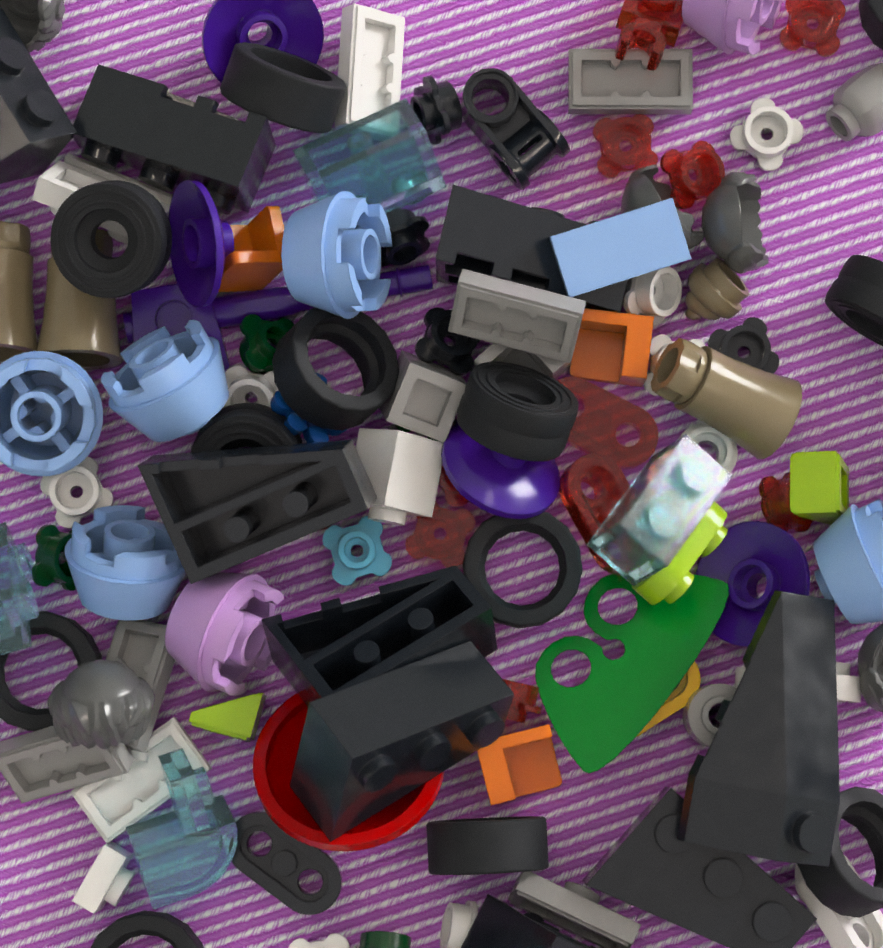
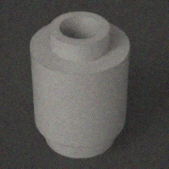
M710 684L700 687L691 695L686 706L683 707L682 719L687 733L694 741L703 746L710 747L718 728L711 724L709 711L713 705L722 703L724 699L731 701L737 688L728 684Z

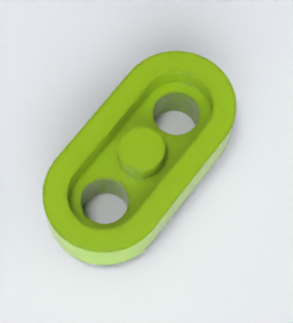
M705 495L697 500L677 520L634 579L632 588L651 605H655L663 599L668 604L675 602L693 582L694 575L689 570L700 556L704 558L712 553L727 535L728 529L723 526L727 518V512L709 495Z

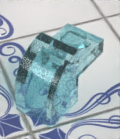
M183 748L158 756L174 811L126 827L140 877L153 910L197 895L212 886L229 867L237 846L236 822L223 795L214 797L204 767L192 769Z

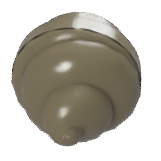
M716 257L708 265L700 263L689 275L688 286L690 291L685 297V304L687 306L685 315L692 320L700 318L717 320L721 317L729 319L742 310L740 302L749 295V291L737 273L730 269L722 259Z

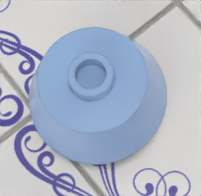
M342 191L291 214L283 233L281 259L287 288L295 300L346 319L354 318L360 311H376L381 308L386 300L391 284V279H380L381 247H392L390 226L383 207L380 204H367L366 198H357L349 191Z
M189 320L185 326L187 331L173 336L169 334L165 326L152 331L120 353L126 364L116 374L113 371L102 374L101 382L110 395L109 407L154 442L170 441L195 433L203 428L223 408L229 398L219 341L214 337H208L199 321Z
M24 352L0 364V462L17 472L30 476L57 475L71 470L80 464L95 447L103 425L102 400L92 378L73 360L53 352Z
M878 499L860 508L852 504L813 542L814 553L819 569L814 571V575L820 591L825 599L834 600V604H837L842 614L851 624L883 622V501Z
M115 505L94 509L93 521L84 525L76 521L73 523L72 538L67 542L64 549L80 602L94 614L109 619L136 621L153 618L162 614L169 608L186 574L164 524L145 519V507Z

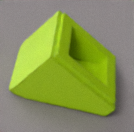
M837 451L796 452L792 454L790 458L791 512L798 517L831 525L849 508V467Z
M264 693L252 694L192 711L189 722L192 723V726L250 742L255 739L266 695Z

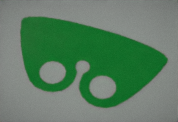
M640 571L610 574L601 578L590 589L585 599L583 613L588 626L594 633L606 640L616 639L624 644L625 652L623 656L615 660L608 659L603 654V649L600 645L581 636L563 637L551 643L543 651L536 663L535 672L540 698L559 738L571 757L584 772L589 774L598 771L614 760L636 738L665 703L698 657L721 617L729 594L727 583L722 580L693 574V582L675 602L668 604L663 599L659 603L651 605L632 588L633 581ZM614 588H623L630 591L637 600V611L634 617L621 625H612L605 622L598 612V602L601 596ZM567 650L583 652L591 663V672L588 678L582 684L575 687H565L558 684L551 674V665L554 659L560 653Z

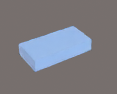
M673 198L549 237L566 294L569 297L692 259Z

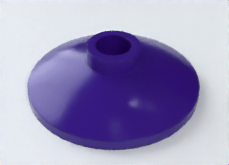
M215 0L207 13L202 30V49L205 60L211 72L221 83L235 44L243 42L259 44L287 52L317 64L324 40L322 19L312 0ZM258 22L266 23L267 33L262 39L253 41L248 38V32L252 25Z
M185 180L176 187L169 208L168 219L172 230L170 258L175 279L184 298L194 307H204L210 305L219 292L224 273L225 258L231 252H234V237L230 225L227 222H221L216 205L206 187L197 180Z
M458 423L451 428L446 441L442 445V464L450 482L463 497L488 513L509 519L532 518L545 512L558 495L560 473L555 459L549 461H527L497 453L469 437Z
M760 521L742 522L727 528L728 533L723 541L708 556L701 557L696 570V575L722 580L728 584V598L713 633L728 643L743 647L749 646L775 590L808 596L810 590L809 565L799 543L782 528ZM766 577V589L759 598L756 587L760 579Z

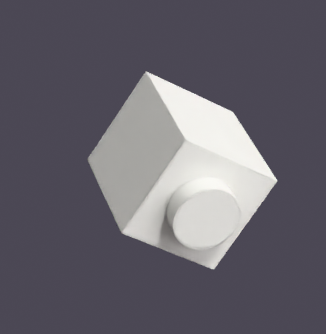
M359 428L356 450L377 495L376 501L369 508L368 519L405 526L407 515L432 518L442 468V442L400 430Z

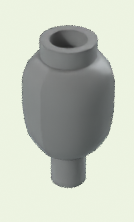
M883 63L874 64L861 70L835 91L833 107L826 112V120L832 131L842 140L850 141L855 136L869 137L883 130Z

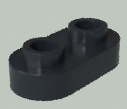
M266 812L247 814L237 820L230 829L227 837V852L233 865L293 911L305 915H314L327 910L337 900L342 889L341 870L336 861L322 849L309 846L292 838L281 830ZM256 831L267 833L272 840L271 850L266 855H256L249 847L250 836ZM313 869L322 876L323 885L318 892L308 893L300 887L299 877L304 870Z

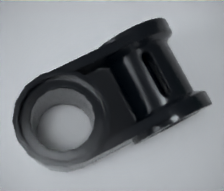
M495 68L481 69L472 74L468 79L461 101L462 117L466 125L488 149L497 166L517 188L524 190L530 185L529 177L555 155L564 157L570 152V147L559 129L541 110L536 108L513 78L506 72ZM492 89L503 96L506 101V107L496 115H486L476 109L472 98L481 90ZM537 143L534 147H532V148H531L529 151H527L524 155L520 156V155H521L522 153H524L528 148H530L533 144Z

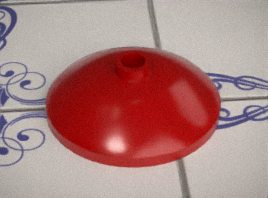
M296 693L286 700L267 720L261 730L254 750L253 777L260 802L271 820L286 834L299 842L330 851H358L385 844L404 834L417 824L430 809L439 793L444 772L330 842L290 788L291 777L308 711L307 705Z

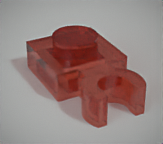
M625 0L616 24V28L621 29L615 48L616 59L623 61L627 50L638 48L644 50L649 55L646 69L656 70L660 65L666 45L675 46L683 23V0Z

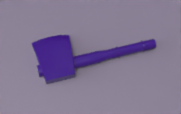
M429 265L400 270L396 267L394 271L380 273V279H391L387 297L395 295L403 297V294L433 289ZM178 284L141 289L131 293L132 312L123 313V320L128 343H134L143 336L164 326L169 334L173 336L187 331L185 326L189 320L199 321L208 337H214L219 341L224 370L226 372L231 365L221 328L240 325L241 321L250 314H256L262 320H272L315 307L295 300L287 287H275L216 297L208 306L194 307L184 298Z

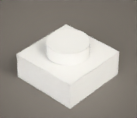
M114 842L104 844L72 902L93 914L102 910L106 902L116 907L135 875L134 872L126 868L134 854Z

